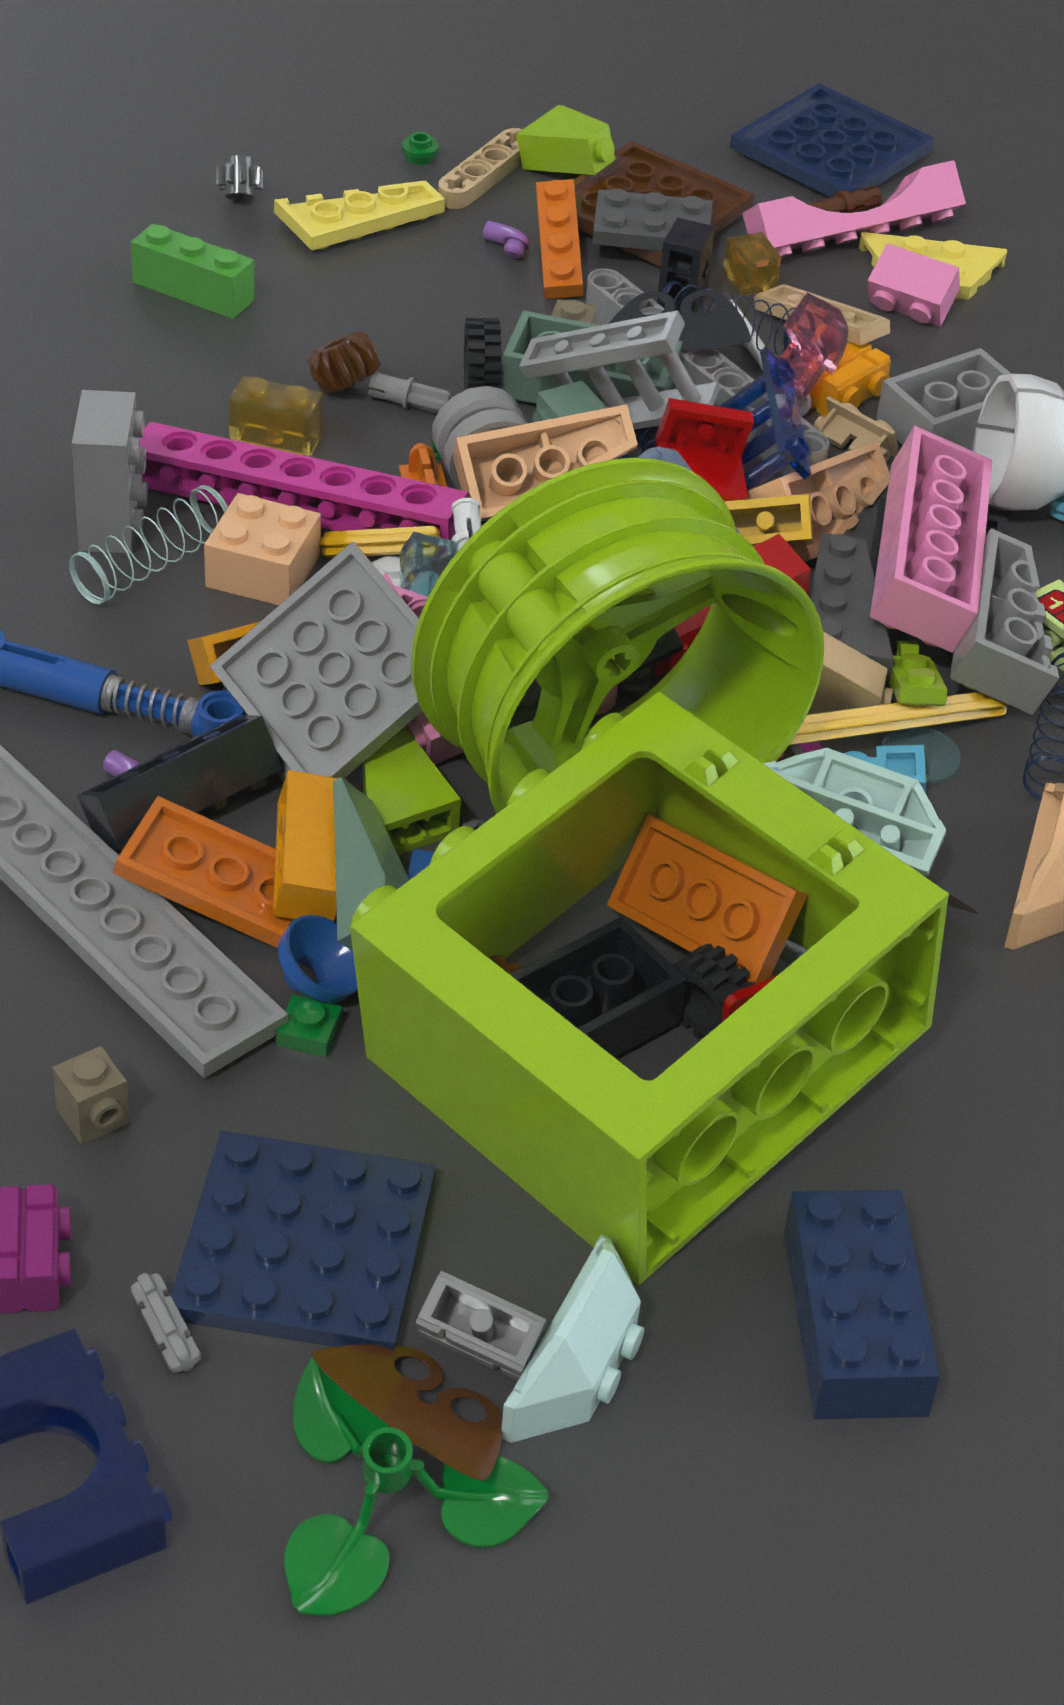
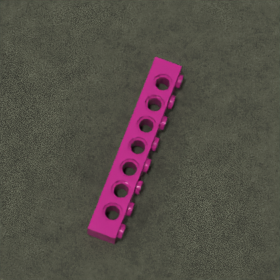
M150 422L144 428V437L140 438V447H146L145 474H141L142 482H147L149 489L190 498L192 490L201 485H206L216 490L228 507L237 493L253 495L261 499L289 506H298L302 509L321 513V528L333 531L435 526L440 531L442 545L438 547L434 554L448 556L453 552L452 538L455 535L452 504L458 499L469 498V492L155 422ZM199 489L209 498L211 503L219 504L218 500L205 489ZM200 492L197 493V500L208 502L204 495Z

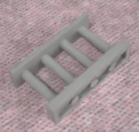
M678 310L532 338L519 365L526 379L543 376L550 377L556 387L573 383L567 372L586 370L604 401L602 403L607 408L628 405L634 429L660 425L669 398L714 405L721 389L718 382L695 385L675 351L676 344L685 325ZM659 357L677 389L658 392L642 365L640 358ZM623 364L640 395L621 398L603 365Z

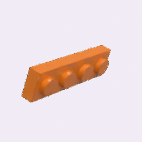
M574 179L536 182L544 298L584 296Z

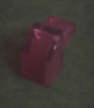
M808 292L783 325L792 342L768 373L769 378L774 384L805 399L824 371L830 374L834 373L844 354L848 339V326L841 310Z

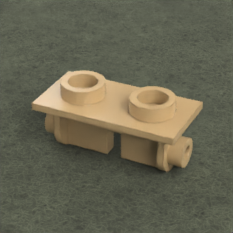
M829 396L826 398L829 413L826 417L820 415L816 419L814 427L824 434L831 444L843 449L852 438L854 441L848 447V451L877 440L886 463L890 455L897 456L899 449L896 431L888 423L882 420L875 421L865 416L848 402L841 403Z

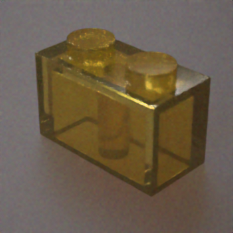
M242 376L229 398L230 439L311 457L323 434V392L309 390L303 386H290L266 381L260 377Z

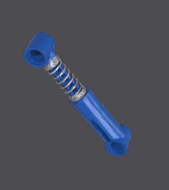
M0 630V687L104 715L108 711L111 713L115 711L118 715L126 712L129 718H134L138 715L141 721L150 719L154 725L162 722L165 728L174 725L175 730L188 733L189 735L192 734L193 738L239 715H245L244 709L229 691H212L205 694L201 699L191 696L185 701L182 693L177 698L172 697L170 690L163 695L160 694L159 687H156L153 691L148 690L147 684L138 688L135 680L127 685L124 678L119 677L114 669L6 640L4 633Z

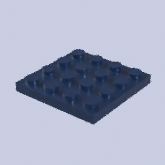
M818 83L731 135L730 148L744 154L748 159L756 160L772 168L776 173L785 174L801 182L807 188L815 189L829 197H833L836 192L842 190L853 192L871 185L878 186L933 150L935 138Z
M221 1130L171 1293V1297L185 1323L331 1347L376 1344L395 1350L435 1182L436 1165Z

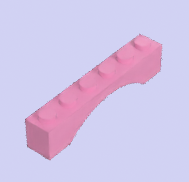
M952 160L925 166L907 175L896 191L881 206L868 211L853 213L825 211L807 205L790 196L758 203L742 214L754 258L769 255L770 260H777L791 255V249L802 247L803 253L825 247L824 242L835 240L836 245L846 244L857 240V234H861V232L886 234L890 232L889 227L899 225L901 231L921 225V220L931 218L932 223L942 222L953 218V211L965 205L966 202L956 164Z

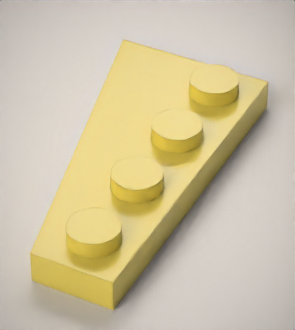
M426 180L379 186L378 193L375 194L354 189L343 191V198L323 200L322 194L306 195V202L289 204L288 198L274 199V213L312 251L325 249L330 245L350 239H359L364 235L381 230H390L398 225L412 221L425 220L429 216L445 212V198Z

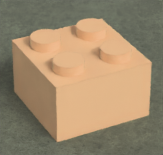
M237 493L204 544L205 587L280 605L304 584L321 555V547L319 546L321 539V513L302 509L298 506H289L261 499L253 495Z

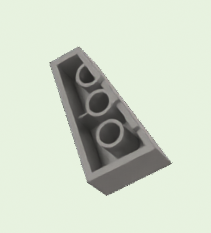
M991 528L985 537L978 615L954 650L950 679L961 683L968 689L977 690L1033 715L1059 680L1057 666L1051 665L1049 655L1053 651L1051 636L1044 635L1042 625L1043 620L1046 618L1044 604L1040 603L1036 597V591L1040 585L1033 551L1030 545Z

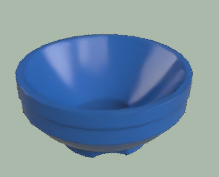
M304 915L293 920L280 937L278 943L279 961L284 972V979L290 988L294 991H299L310 999L326 1003L342 1002L356 993L358 988L353 952L337 941V923L318 915ZM298 963L304 964L308 966L310 969H312L317 977L318 983L312 981L301 970V968L298 966Z

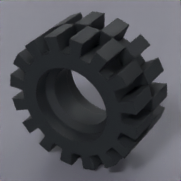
M466 318L463 347L465 390L483 386L500 389L502 366L500 319Z
M712 944L701 945L673 964L687 979L682 1010L684 1020L681 1024L686 1030L692 1027L694 1029L693 1036L698 1040L707 1036L722 1023L723 1003L729 995L739 989L755 984V982L747 981L745 976L750 973L745 966L741 969L736 966L738 958L732 953L725 957V948L719 945L715 948Z

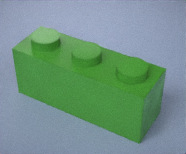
M153 223L131 241L133 283L231 319L237 317L255 300L254 259L237 254L233 250L209 244L200 238L190 237L170 230L166 226Z

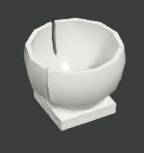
M1032 374L998 376L986 394L977 422L979 424L1015 429V433L979 427L975 429L972 451L992 459L988 507L998 510H1037L1064 495V390L1057 383Z

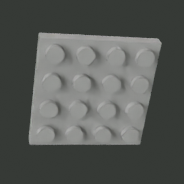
M353 541L210 665V668L248 715L263 716L275 750L292 771L333 778L342 777L344 779L422 712L415 696L411 679L412 644L419 618Z

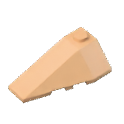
M625 404L456 437L453 459L461 490L469 492V498H474L480 503V519L482 522L489 520L506 505L543 482L589 464L618 459L636 449L638 443L628 405Z
M876 440L747 491V499L809 495L814 544L791 546L801 559L806 562L818 557L822 533L844 534L848 529L853 528L857 524L859 514L865 507L872 505L889 484L890 472Z

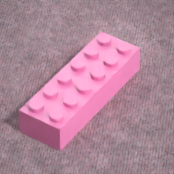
M914 425L891 464L870 618L879 621L888 628L898 629L917 637L927 645L938 646L949 652H954L978 615L992 459Z

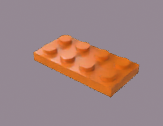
M157 796L115 862L113 874L278 948L280 937L286 928L295 920L273 916L275 848L160 796Z
M647 814L607 906L690 952L705 944H712L714 948L718 945L725 948V957L731 953L738 958L736 966L739 969L745 966L750 973L745 976L747 981L757 984L770 978L808 894L658 817Z

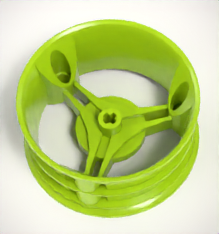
M612 459L567 471L534 487L502 508L465 542L436 581L419 617L412 644L411 679L419 706L433 728L446 740L463 749L467 760L475 772L488 784L491 803L497 814L507 807L513 790L526 775L540 768L553 772L582 749L586 736L593 728H589L600 704L611 688L625 680L644 662L657 640L663 634L710 605L709 613L699 633L678 663L655 687L638 701L620 712V714L624 717L660 691L761 763L777 762L800 729L817 692L824 661V633L819 614L806 592L788 575L764 564L753 545L736 531L734 520L726 503L717 491L701 476L680 465L657 459ZM535 679L542 687L534 720L507 730L516 708Z

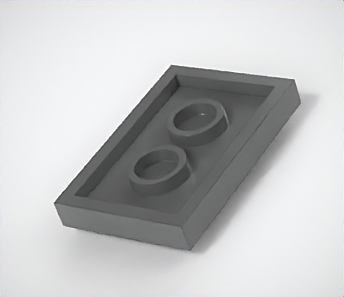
M622 189L598 190L592 244L662 251L663 241L677 217L711 225L712 201L703 200L696 196L685 198L670 197L656 192L640 194L626 192Z

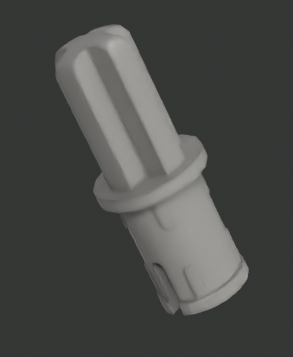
M376 371L369 382V387L375 388L374 390H368L369 397L401 404L404 410L414 407L438 414L440 408L452 398L449 391L420 384L414 377L405 380Z

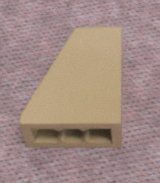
M823 632L825 650L823 669L817 692L807 714L891 703L893 689L884 687L888 668Z

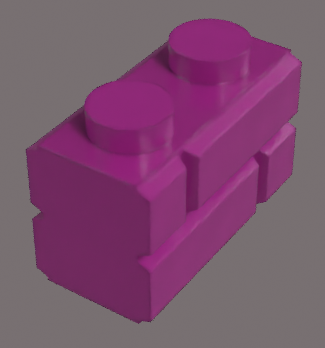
M53 1184L27 1185L25 1189H21L19 1186L0 1187V1314L21 1313L23 1309H27L29 1312L56 1311L60 1307V1287H71L70 1252H60V1241H71L70 1206H59L58 1188Z

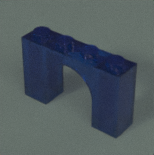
M75 1328L0 1355V1445L28 1434L41 1432L60 1433L82 1442L97 1458V1463L90 1476L71 1493L0 1521L4 1555L26 1605L166 1549L165 1523L172 1520L171 1508L164 1490L160 1485L151 1488L145 1474L149 1472V1465L139 1439L128 1440L123 1430V1427L127 1425V1421L116 1392L106 1394L101 1384V1381L105 1380V1375L97 1351L94 1347L84 1348Z

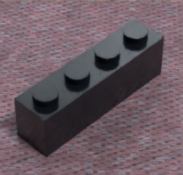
M239 715L77 796L91 830L113 851L121 853L157 796L195 813L199 811L210 813L228 805V797L239 791L248 793L266 786L269 783L267 777L283 768L263 716Z

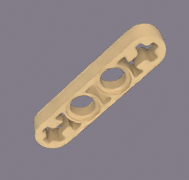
M511 128L502 131L439 180L438 193L445 198V208L462 209L469 206L522 164L516 134L523 129Z

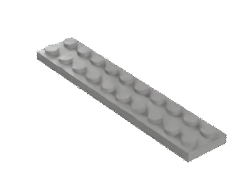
M0 745V879L203 1078L276 1036L277 1028L288 1022V1014L163 896L113 874L115 862L119 855Z

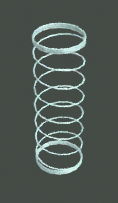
M201 485L191 491V506L185 500L177 498L173 504L174 514L166 508H159L156 515L158 525L151 518L142 517L140 520L142 536L133 527H124L122 535L126 547L117 537L107 536L105 545L110 559L99 546L93 544L89 546L88 554L79 551L72 555L69 562L70 573L77 589L88 601L100 605L113 598L116 590L125 591L131 587L133 581L147 579L151 571L159 572L163 570L167 562H177L182 559L184 553L197 551L201 543H206L201 542V525L209 533H212L214 530L204 520L197 504L198 492L204 495L210 503L218 524L217 513L213 504L199 489H205L218 500L225 513L228 506L224 499L210 486ZM178 500L186 503L194 513L199 525L200 541L192 537L180 523L175 510V503ZM163 509L169 512L177 522L182 533L183 550L172 543L164 533L158 517L160 510ZM143 519H149L161 533L167 552L166 559L155 552L147 542L141 526ZM125 529H133L143 541L148 552L149 568L139 562L130 551L125 540ZM182 529L192 539L200 542L196 549L185 551V539ZM164 536L175 548L183 551L180 558L168 560V548ZM108 538H115L126 551L131 563L132 577L126 575L113 560L107 545ZM147 545L158 557L166 561L162 568L158 570L151 569V557ZM93 546L97 547L109 561L114 574L115 587L108 583L103 569L90 555V548ZM129 553L142 567L149 570L146 577L134 579V568ZM76 556H82L92 564L93 569L101 578L104 587V598L93 595L79 580L75 570ZM111 561L121 573L132 579L128 587L124 589L116 588L117 579ZM109 586L115 589L112 596L110 597Z

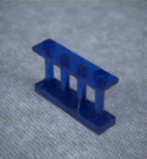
M767 347L760 351L764 375L721 405L714 404V406L743 410L764 394H768V400L751 411L754 420L751 432L771 418L773 425L746 443L741 456L742 465H746L775 444H777L778 451L744 474L747 491L755 488L787 465H790L804 480L811 476L808 460L811 451L804 439L793 382L796 374L784 357L778 359Z

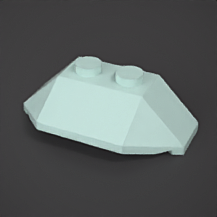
M829 748L795 755L777 763L776 761L763 763L923 876H928L946 835V829L942 821L939 820L918 780Z
M600 1235L517 1384L504 1403L501 1429L503 1431V1440L513 1443L589 1422L599 1402L602 1401L608 1404L614 1396L621 1377V1371L618 1370V1367L623 1358L632 1360L636 1355L644 1335V1327L637 1325L641 1301L611 1238Z

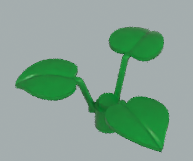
M313 1357L307 1364L300 1378L294 1398L293 1425L297 1441L310 1457L325 1464L339 1462L352 1451L357 1458H363L362 1473L367 1485L359 1517L354 1527L339 1515L320 1514L303 1521L291 1534L284 1553V1570L290 1590L292 1606L300 1614L316 1617L343 1614L363 1605L376 1594L388 1572L389 1551L380 1539L363 1533L369 1524L377 1495L379 1493L389 1494L401 1490L409 1482L411 1476H415L433 1498L444 1500L441 1508V1522L449 1535L461 1544L473 1548H492L512 1539L547 1503L549 1493L543 1484L525 1468L498 1455L489 1477L484 1481L473 1479L444 1464L442 1470L444 1488L438 1486L424 1470L423 1461L412 1459V1443L403 1431L389 1427L358 1403L322 1371Z

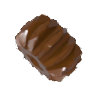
M357 331L323 344L321 348L314 350L307 360L311 369L309 372L314 382H317L320 390L325 393H333L335 391H342L347 387H353L356 383L365 381V378L374 375L381 365L374 343H371L367 334Z

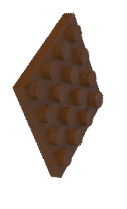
M630 141L615 151V161L596 175L582 174L574 179L578 229L588 233L591 237H593L598 190L622 189L626 192L640 194L656 192L670 197L685 198L696 196L703 200H711V226H715L714 235L743 215V212L753 207V193L634 141ZM618 247L626 253H632L651 262L654 266L661 267L662 251Z

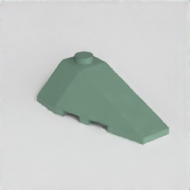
M340 777L333 781L337 941L353 952L350 923L360 903L379 887L390 885L398 889L408 882L409 879L373 801Z

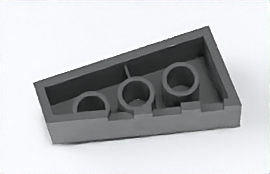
M822 533L810 599L819 614L823 632L888 668L884 687L888 688L894 658L886 626L870 618L875 577L866 539L853 538L845 534Z

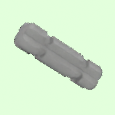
M143 1273L139 1275L138 1281L131 1286V1294L138 1308L141 1309V1314L160 1350L165 1348L162 1351V1356L168 1368L174 1373L181 1371L188 1373L194 1369L193 1365L201 1360V1352L194 1338L190 1336V1330L174 1300L169 1295V1290L163 1278L157 1273L151 1275Z

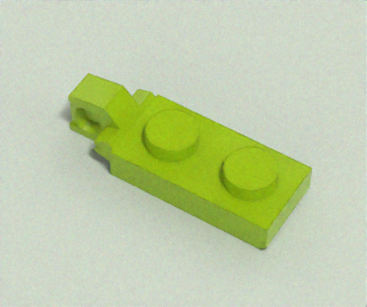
M897 640V656L893 655L894 661L889 684L893 689L898 704L945 706L948 689L933 660L930 657L919 654V644L916 641Z

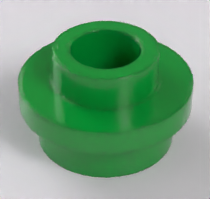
M414 132L402 141V151L408 162L415 165H426L434 161L435 155L439 151V143L426 132Z

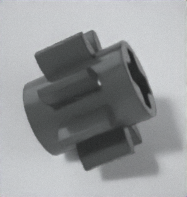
M227 156L225 158V167L216 166V185H218L219 190H225V197L227 199L250 200L254 198V189H263V171L261 166H254V158L250 156Z

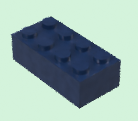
M902 1190L792 1191L784 1228V1238L814 1419L929 1417L940 1374Z

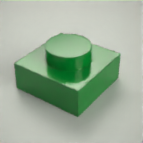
M292 994L285 1010L288 1014V1022L277 1028L276 1046L326 1058L342 1022V1006Z

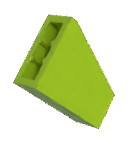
M557 105L516 134L523 170L596 175L615 161L614 144L611 139L609 124L564 105Z
M406 727L402 728L363 762V794L373 801L397 855L443 840L449 833L459 828L461 798Z

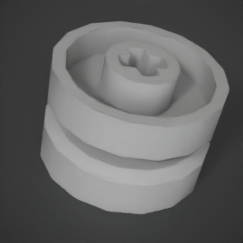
M490 386L469 388L453 396L441 407L432 424V441L455 487L461 490L453 459L456 437L528 424L516 400L503 389Z

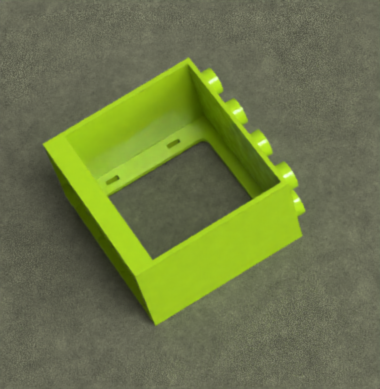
M658 691L625 717L620 713H610L600 719L586 736L582 749L553 772L540 768L526 775L513 790L507 807L475 830L470 826H462L449 833L436 848L430 865L400 888L396 889L390 885L379 887L360 903L352 917L350 933L366 1057L593 1248L600 1235L611 1238L630 1279L639 1286L932 1026L949 893ZM647 814L658 817L808 894L789 935L808 950L662 1074L649 1081L638 1077L490 959L491 956L497 954L507 958L626 863Z

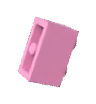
M888 243L867 280L870 303L884 311L893 310L908 315L919 323H931L940 327L960 290L959 267Z

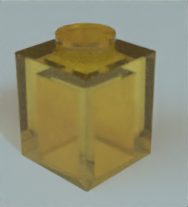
M759 232L728 237L723 271L740 295L761 293L777 287L781 256L764 233Z

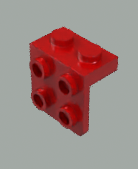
M669 398L655 437L656 447L677 450L691 470L707 481L724 502L747 499L748 492L741 456L754 424L752 412Z

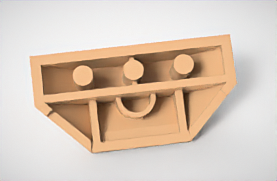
M1046 783L1004 946L1012 950L1064 931V783Z

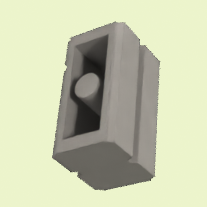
M440 1271L415 1323L420 1336L494 1370L500 1367L503 1375L516 1381L521 1377L548 1329L547 1319L443 1271Z

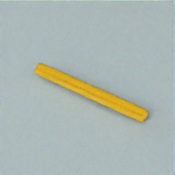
M978 691L948 695L945 706L906 705L896 702L807 714L789 746L999 717L1006 714V706L1009 704Z

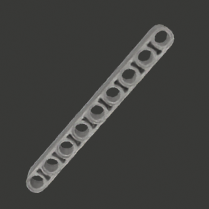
M596 269L588 275L585 304L597 306L596 323L604 325L608 324L629 301L644 292L615 270ZM652 298L643 301L639 307L642 314L648 316L659 314L664 310ZM716 349L681 351L680 359L695 385L718 382L721 389L714 406L752 412L754 424L746 446L783 476L827 460L829 450L828 438Z

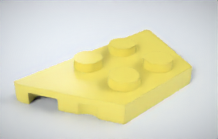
M861 232L859 243L861 251H869L872 254L871 264L873 267H875L887 243L959 267L960 290L955 299L969 300L977 292L979 286L984 285L991 279L992 270L995 267L1002 268L1005 265L1007 249L968 245L956 240L945 242L927 240L920 236L902 237Z

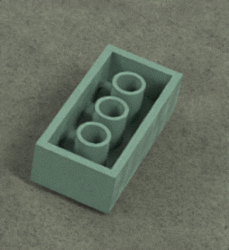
M523 310L502 355L500 389L506 391L516 401L537 404V392L556 388L550 377L543 376L526 379L520 370L519 365L531 339L599 325ZM678 341L675 347L679 358L681 357L682 341ZM659 357L640 358L642 365L658 392L676 388ZM623 364L603 365L621 398L640 395ZM586 370L567 372L573 383L583 381L599 400L604 402Z

